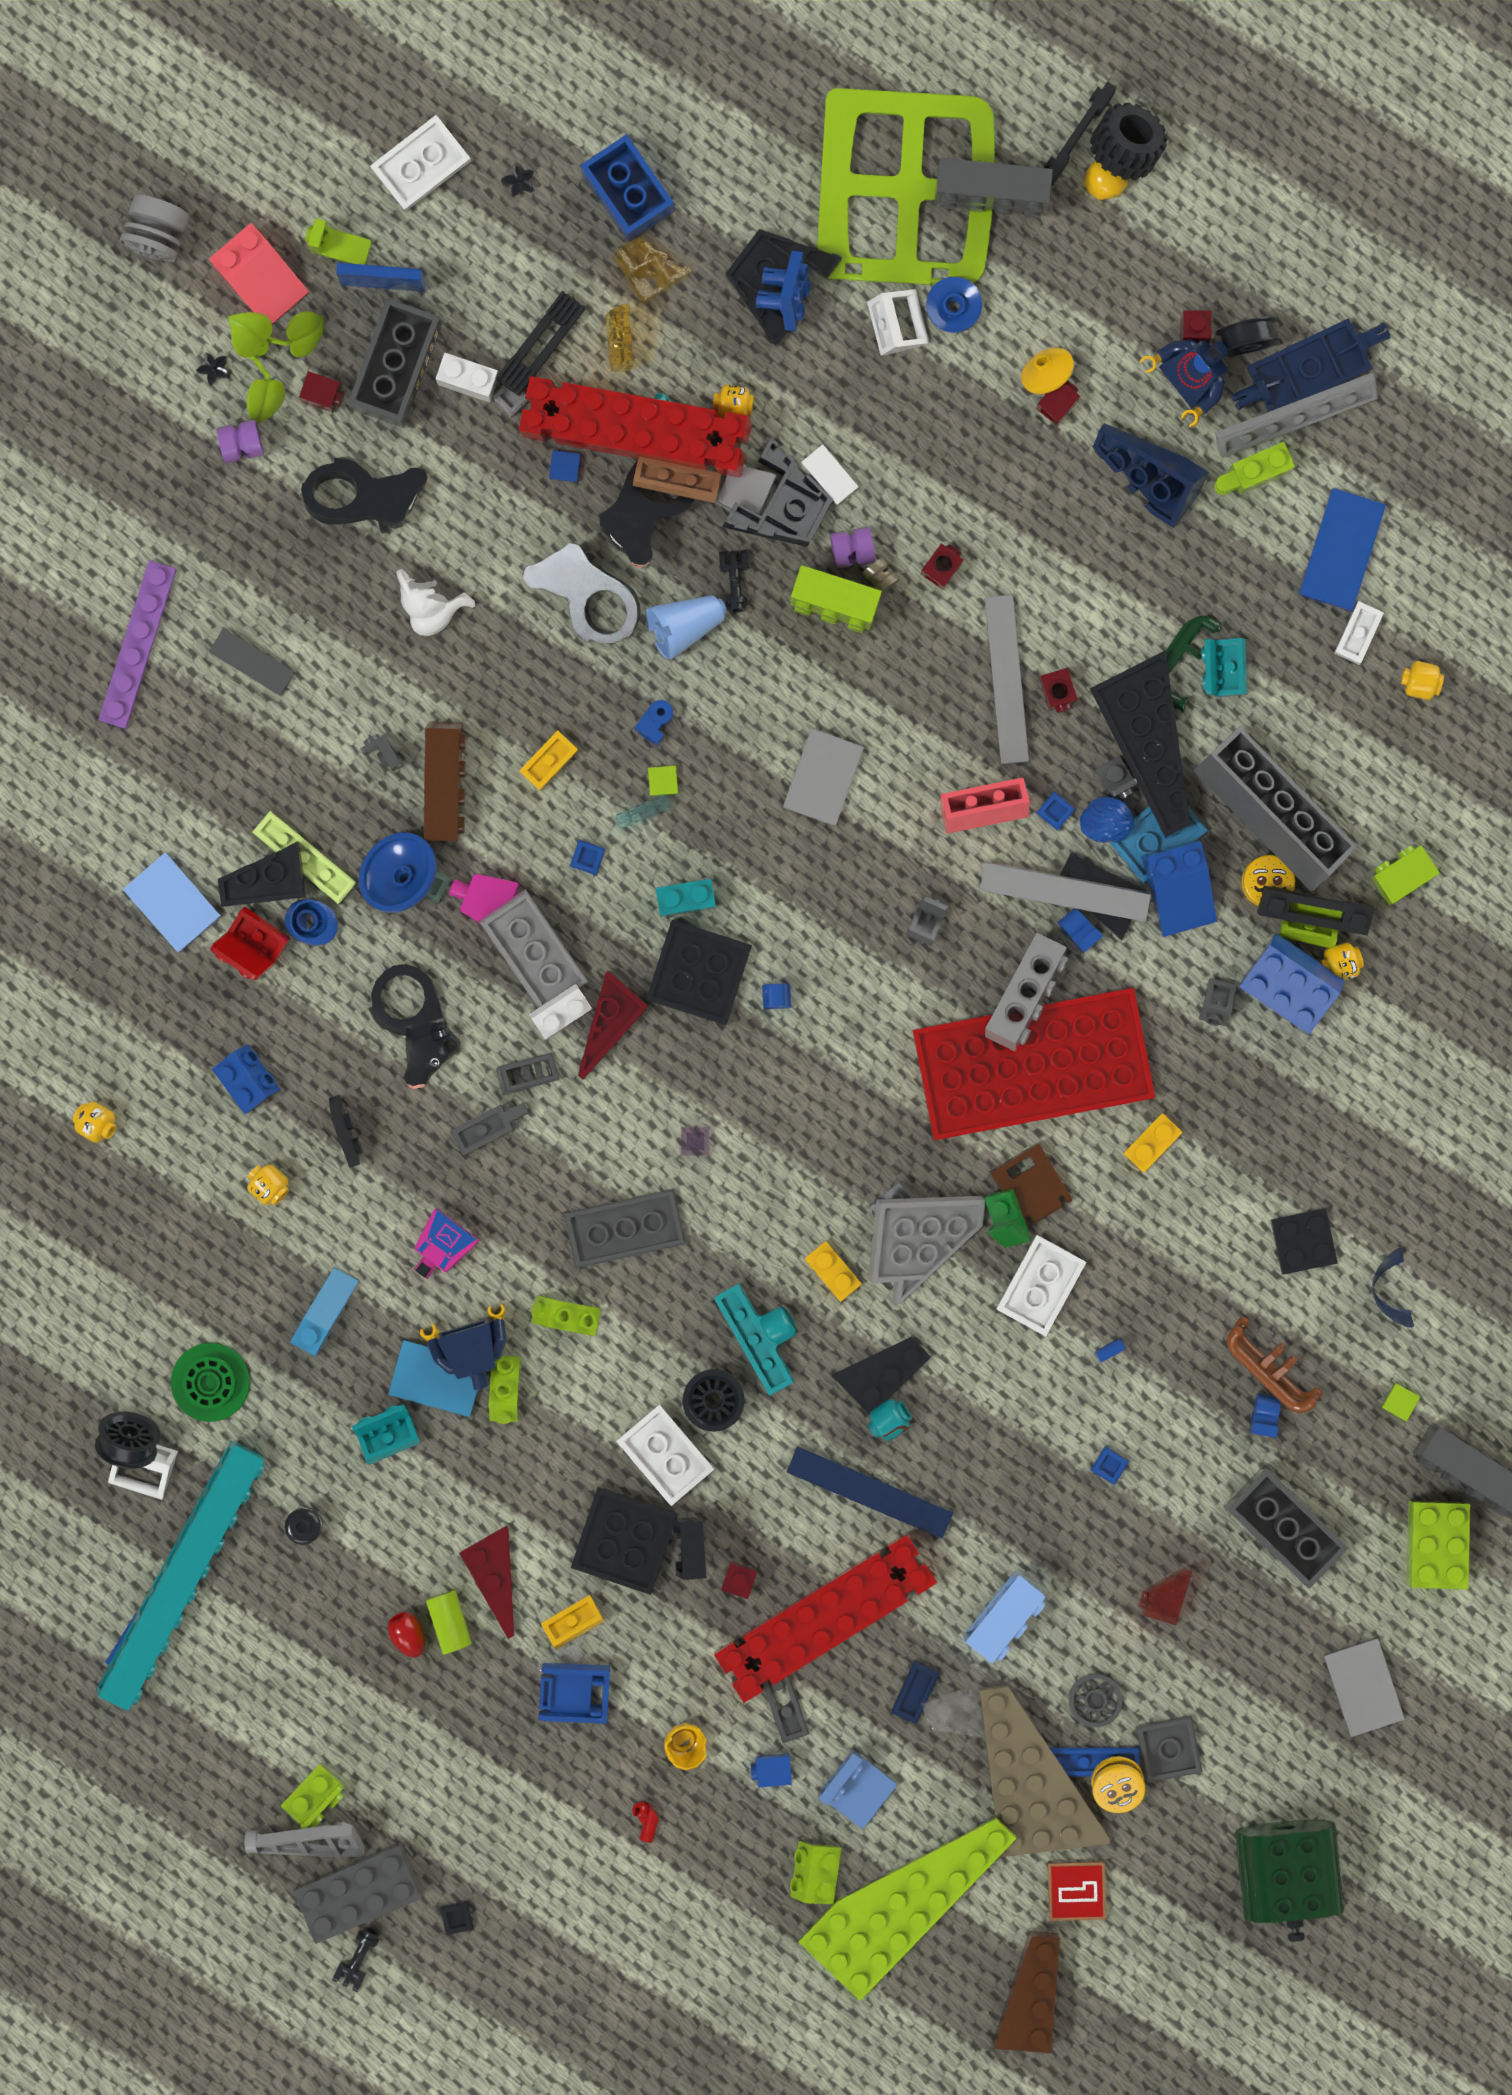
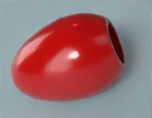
M401 1612L393 1616L387 1626L391 1642L401 1653L408 1657L416 1658L420 1656L425 1650V1636L418 1619L408 1612Z

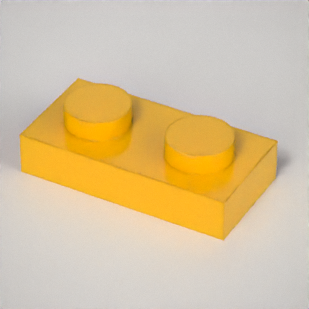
M557 730L519 772L541 791L578 752V749Z
M1161 1113L1123 1154L1144 1173L1183 1132Z
M826 1241L804 1258L840 1302L862 1285Z
M588 1595L542 1622L541 1625L552 1646L557 1650L605 1620L593 1598Z

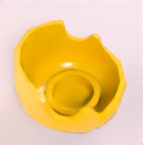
M1096 161L1091 163L1085 171L1084 184L1088 193L1099 200L1116 198L1128 187L1129 179L1123 180L1118 175L1114 177L1110 171H1105L1101 168V163Z
M689 1723L673 1726L665 1736V1754L676 1768L683 1770L694 1769L707 1756V1740L704 1733L696 1725ZM688 1739H690V1742H689L688 1745H686V1746H680V1745L683 1744L685 1741H687Z

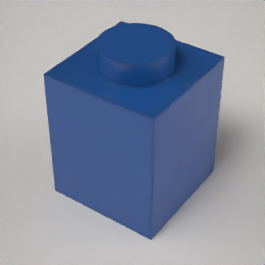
M789 1753L756 1756V1763H750L752 1780H757L758 1788L792 1785Z

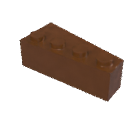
M429 721L425 727L424 840L458 841L459 835L465 833V817H460V806H465V789H461V778H465L466 761H462V750H466V733H463V722Z
M1029 1931L992 2041L994 2049L1051 2053L1060 1944L1058 1933Z

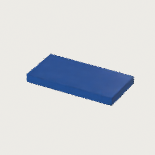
M1331 489L1298 595L1350 612L1353 611L1386 504L1339 489Z

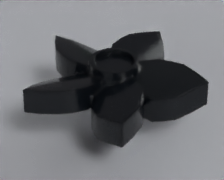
M514 163L512 168L513 175L503 177L502 181L512 185L511 193L513 197L519 194L521 188L526 192H533L532 184L528 180L532 178L534 171L525 170L522 173L521 168Z
M206 353L204 360L207 365L200 366L196 369V372L203 375L207 374V381L210 386L214 384L217 376L222 379L229 378L226 369L223 368L226 364L227 356H219L214 360L212 355Z

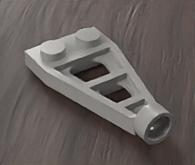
M336 1822L332 1826H319L262 1835L259 1830H248L245 1833V1850L247 1854L364 1857V1844L353 1825L346 1822ZM325 1839L328 1845H318L308 1841Z

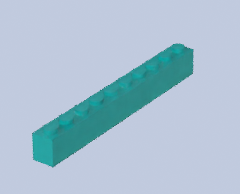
M230 1440L96 1688L99 1698L129 1711L132 1704L136 1705L139 1702L143 1693L141 1689L146 1679L150 1680L156 1670V1664L154 1663L159 1654L163 1655L166 1652L170 1643L168 1639L173 1629L177 1630L184 1616L181 1613L186 1604L190 1605L197 1594L196 1585L200 1579L204 1580L211 1567L208 1564L213 1554L217 1555L224 1544L222 1537L227 1529L231 1530L238 1517L235 1513L240 1504L244 1505L251 1494L249 1487L253 1480H258L263 1473L265 1465L262 1464L264 1459L260 1454Z

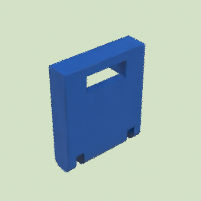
M542 1664V1672L544 1674L541 1675L539 1709L544 1710L539 1711V1720L607 1724L610 1665ZM592 1686H603L601 1704H590Z

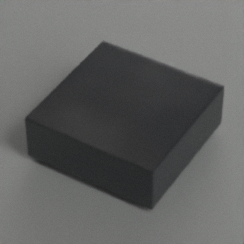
M468 1901L440 1907L446 1936L474 1930Z

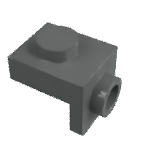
M923 896L906 935L932 946L949 907L942 904L938 899Z

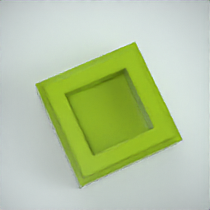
M676 766L648 768L650 796L678 794Z
M1394 1383L1381 1408L1407 1422L1420 1396Z

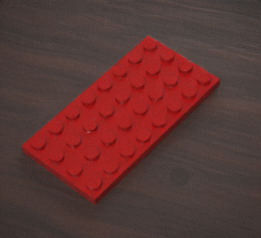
M1134 988L1042 1005L1044 1008L1037 1021L1032 1020L1028 1027L1031 1032L1024 1046L1019 1044L1016 1051L985 1037V1028L992 1015L912 1030L933 1141L1154 1099L1155 1093ZM1012 1013L1008 1018L1013 1022H1019L1023 1019V1016L1019 1013Z

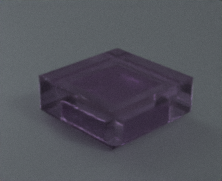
M681 1127V1156L710 1155L709 1127Z

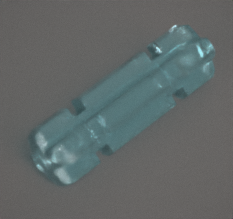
M661 795L654 798L655 801L651 802L649 800L630 808L629 812L625 810L618 813L616 820L619 827L626 828L632 825L631 823L634 821L637 823L656 815L658 811L661 813L668 810L670 804L667 797Z

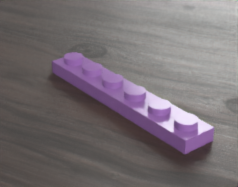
M150 560L148 562L99 716V721L127 729L177 571L176 568Z

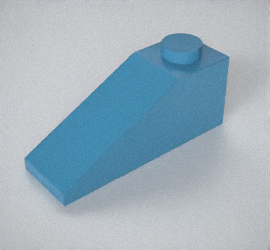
M334 1267L290 1343L313 1356H317L359 1281Z

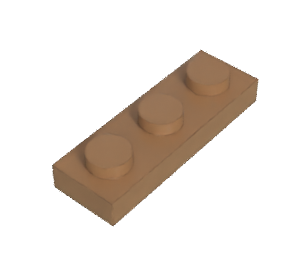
M639 456L633 486L716 503L722 473Z

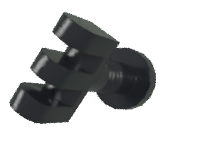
M741 550L742 561H736V551H730L731 562H725V552H719L720 572H729L731 598L726 599L725 603L726 607L729 608V612L732 613L744 612L746 610L745 606L748 605V599L742 597L740 585V571L748 570L747 550Z
M364 1927L363 1930L358 1931L356 1938L360 1942L349 1965L342 1961L340 1962L332 1981L337 1983L341 1973H343L346 1977L342 1985L347 1987L351 1978L357 1981L354 1983L352 1990L358 1992L366 1975L359 1968L369 1948L377 1946L379 1942L378 1932L369 1927Z

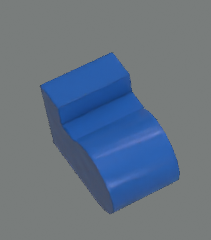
M665 700L653 702L635 726L637 733L657 747L664 738V734L660 732V729L667 726L673 718V708L669 702Z
M1073 908L1057 922L1082 954L1103 937L1097 928H1094L1076 908Z
M790 983L762 985L763 1010L791 1008Z
M1262 1393L1256 1394L1249 1433L1277 1438L1280 1401L1275 1396Z

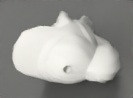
M399 569L396 571L401 586V604L410 616V624L413 630L420 635L431 636L439 633L448 625L457 609L462 606L475 607V601L466 593H462L448 601L443 595L435 593V590L431 588L437 585V581L416 583L414 582L415 579H411L404 570Z

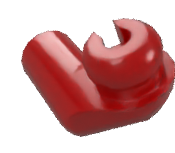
M646 1801L637 1802L634 1804L632 1812L643 1824L639 1840L653 1843L659 1817L651 1804Z

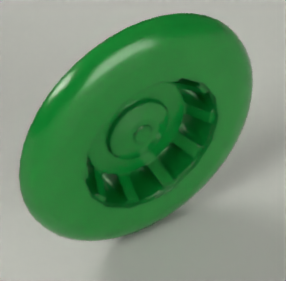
M203 1343L188 1349L177 1360L171 1375V1391L175 1402L184 1413L199 1421L215 1422L230 1417L243 1405L249 1391V1373L244 1361L234 1350L222 1344ZM204 1361L205 1366L199 1368L198 1363ZM216 1361L218 1364L215 1367L211 1366L210 1362ZM224 1366L228 1372L223 1373L220 1368ZM192 1369L195 1370V1374L193 1375V1377L190 1376V1372L192 1371ZM229 1376L231 1378V1384H227L226 1378ZM188 1381L192 1382L191 1389H189ZM225 1389L230 1390L227 1396L223 1395ZM192 1392H195L198 1396L197 1400L192 1396ZM219 1397L221 1402L215 1404L214 1399ZM202 1399L208 1400L209 1404H203Z

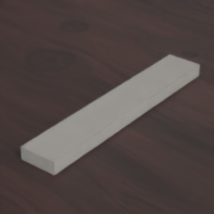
M1370 373L1215 432L1218 451L1223 458L1378 399L1376 379Z
M1013 595L985 597L1000 764L1029 762Z
M987 861L984 864L980 886L982 891L1144 922L1147 920L1152 894L1150 892Z

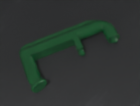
M1198 616L1182 626L1165 651L1169 674L1184 652L1195 659L1200 660L1202 658V655L1189 645L1201 627H1204L1213 634L1215 631L1220 632L1219 622L1209 616ZM1171 691L1174 708L1184 713L1188 697H1180Z

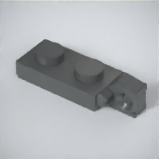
M508 1103L483 1113L450 1132L462 1155L465 1156L513 1131L514 1128L519 1126L516 1119L528 1114L529 1111L524 1103L510 1108Z

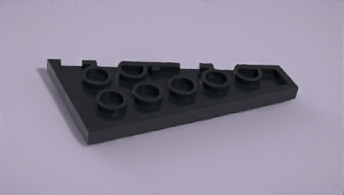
M1163 651L1090 688V691L1166 839L1190 827L1191 823L1166 652Z

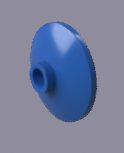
M944 278L931 288L927 296V314L932 323L939 329L949 333L963 332L971 328L980 317L982 310L981 295L975 285L964 278ZM951 302H956L959 305V309L955 312L950 311L948 305Z

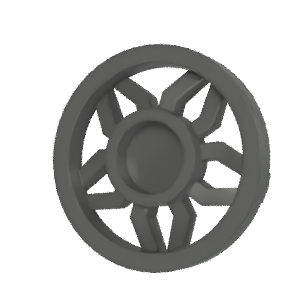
M1098 1673L1087 1674L1079 1678L1072 1686L1069 1693V1706L1074 1717L1082 1724L1089 1727H1102L1111 1723L1118 1716L1122 1707V1695L1117 1684L1108 1676ZM1091 1679H1102L1105 1682L1101 1683L1098 1689H1096V1684ZM1086 1680L1092 1686V1689H1090L1089 1691H1087L1085 1687ZM1111 1684L1108 1692L1104 1694L1102 1688ZM1081 1685L1082 1692L1085 1695L1074 1697L1077 1688ZM1114 1689L1117 1694V1705L1111 1699H1107V1697L1111 1696ZM1084 1699V1705L1074 1704V1702ZM1107 1703L1112 1705L1115 1711L1105 1709ZM1087 1708V1711L1085 1712L1086 1720L1083 1719L1076 1712L1075 1709L1084 1710ZM1091 1711L1096 1712L1093 1722H1091L1090 1718ZM1100 1711H1103L1105 1714H1111L1106 1720L1098 1722L1101 1716Z

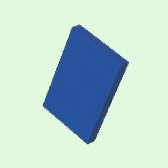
M350 263L337 264L336 274L342 286L425 292L426 282L420 269Z

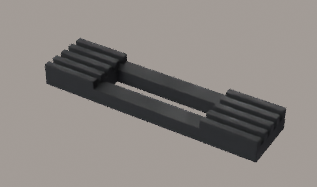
M1109 82L1105 84L1103 89H1100L1099 86L1096 88L1089 100L1093 104L1056 159L1052 155L1045 164L1044 168L1053 169L1052 186L1067 166L1070 159L1068 155L1095 115L1100 117L1114 96L1116 87Z
M562 290L541 321L496 377V381L517 396H520L528 386L530 376L534 377L585 311V306L580 305L578 301L576 302L574 298H570V295H566ZM552 320L560 325V328L532 365L527 367L526 364H522L521 361Z
M1263 886L1264 890L1260 898L1259 909H1257V913L1260 916L1368 936L1375 911L1372 905L1350 901L1343 902L1295 893L1291 890ZM1293 902L1341 911L1343 913L1341 920L1289 911V906Z

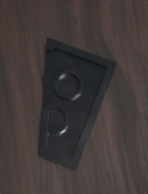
M297 841L282 850L267 855L265 858L219 878L221 907L306 898L300 842Z
M1070 853L1060 873L1061 876L1146 892L1145 889ZM1093 912L1122 941L1132 919Z
M911 1336L831 1376L870 1415L872 1409L888 1400L931 1356Z

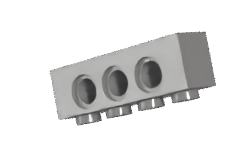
M1036 933L985 1028L986 1038L1013 1051L1017 1050L1019 1044L1024 1046L1031 1032L1028 1029L1031 1021H1037L1044 1008L1040 1004L1045 996H1051L1056 986V982L1053 980L1057 972L1062 974L1068 964L1069 958L1066 957L1067 947ZM1038 965H1044L1049 971L1039 974L1035 972L1034 968ZM1025 989H1032L1036 995L1032 998H1026L1021 992ZM1012 1013H1019L1023 1016V1019L1019 1022H1013L1008 1016Z

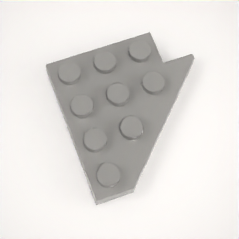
M982 1196L877 1199L868 1279L872 1283L894 1282L893 1302L901 1304L983 1226L985 1199Z

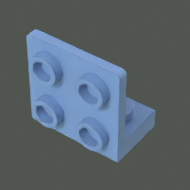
M852 1749L818 1793V1799L827 1806L831 1804L863 1829L896 1788V1783Z

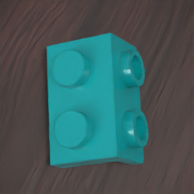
M1205 639V646L1202 647L1201 655L1205 663L1206 674L1203 675L1202 683L1206 694L1212 697L1248 695L1246 639Z
M405 1405L388 1407L383 1413L374 1417L362 1418L357 1424L352 1426L368 1465L421 1443L411 1415Z

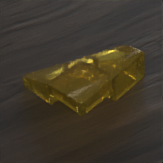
M641 237L618 248L613 257L642 304L656 297L691 273L688 267L684 266L681 268L668 259L669 255L663 251L653 249L651 244ZM645 277L653 278L655 280L656 287L653 288L646 281Z
M629 304L619 305L605 315L610 372L631 371L633 368Z

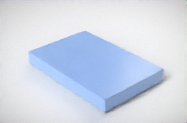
M167 853L161 855L123 889L178 953L221 917Z

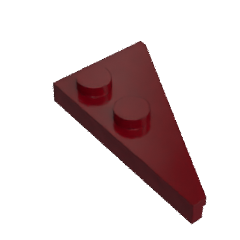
M609 971L604 975L601 992L580 1064L578 1076L582 1080L589 1075L648 1008L641 999Z
M506 1525L459 1552L506 1637L509 1639L514 1636L509 1528Z

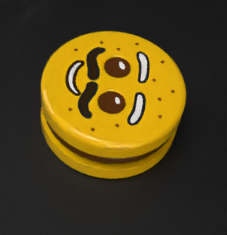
M1263 855L1250 862L1245 868L1241 880L1242 890L1246 898L1256 906H1259L1264 885L1293 892L1296 883L1294 873L1276 855Z
M1120 1756L1110 1757L1100 1762L1092 1773L1093 1796L1097 1804L1104 1810L1112 1813H1124L1133 1810L1142 1802L1145 1795L1144 1776L1139 1765L1133 1760Z

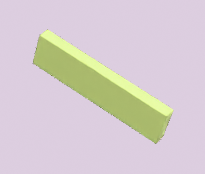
M271 811L254 829L253 833L275 852L297 841L300 842L303 875L336 903L340 904L356 885L353 879Z

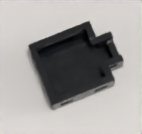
M695 1517L672 1519L673 1533H677V1538L681 1540V1554H678L680 1561H675L676 1576L683 1580L706 1579L703 1521Z

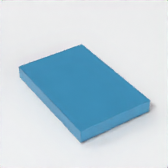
M1189 806L1191 826L1166 839L1150 807H1147L1134 818L1135 827L1124 840L1117 843L1109 842L1142 884L1147 881L1141 855L1196 841L1208 831Z
M403 1340L388 1395L470 1417L478 1391L473 1389L470 1377L457 1379L455 1374L446 1373L434 1363L428 1346Z

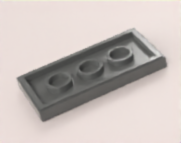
M674 1189L564 1213L576 1268L686 1244Z

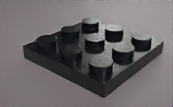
M671 920L646 1000L727 1026L752 945Z
M597 1487L571 1568L651 1595L673 1531L672 1519H677L678 1513Z

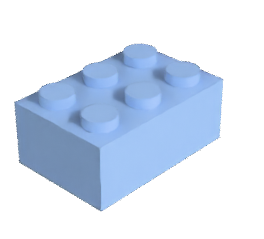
M1015 1570L963 1635L964 1641L990 1663L993 1664L996 1659L1000 1662L1010 1650L1008 1644L1013 1637L1016 1639L1020 1638L1028 1626L1025 1622L1031 1615L1036 1617L1044 1608L1046 1603L1043 1600L1046 1596Z

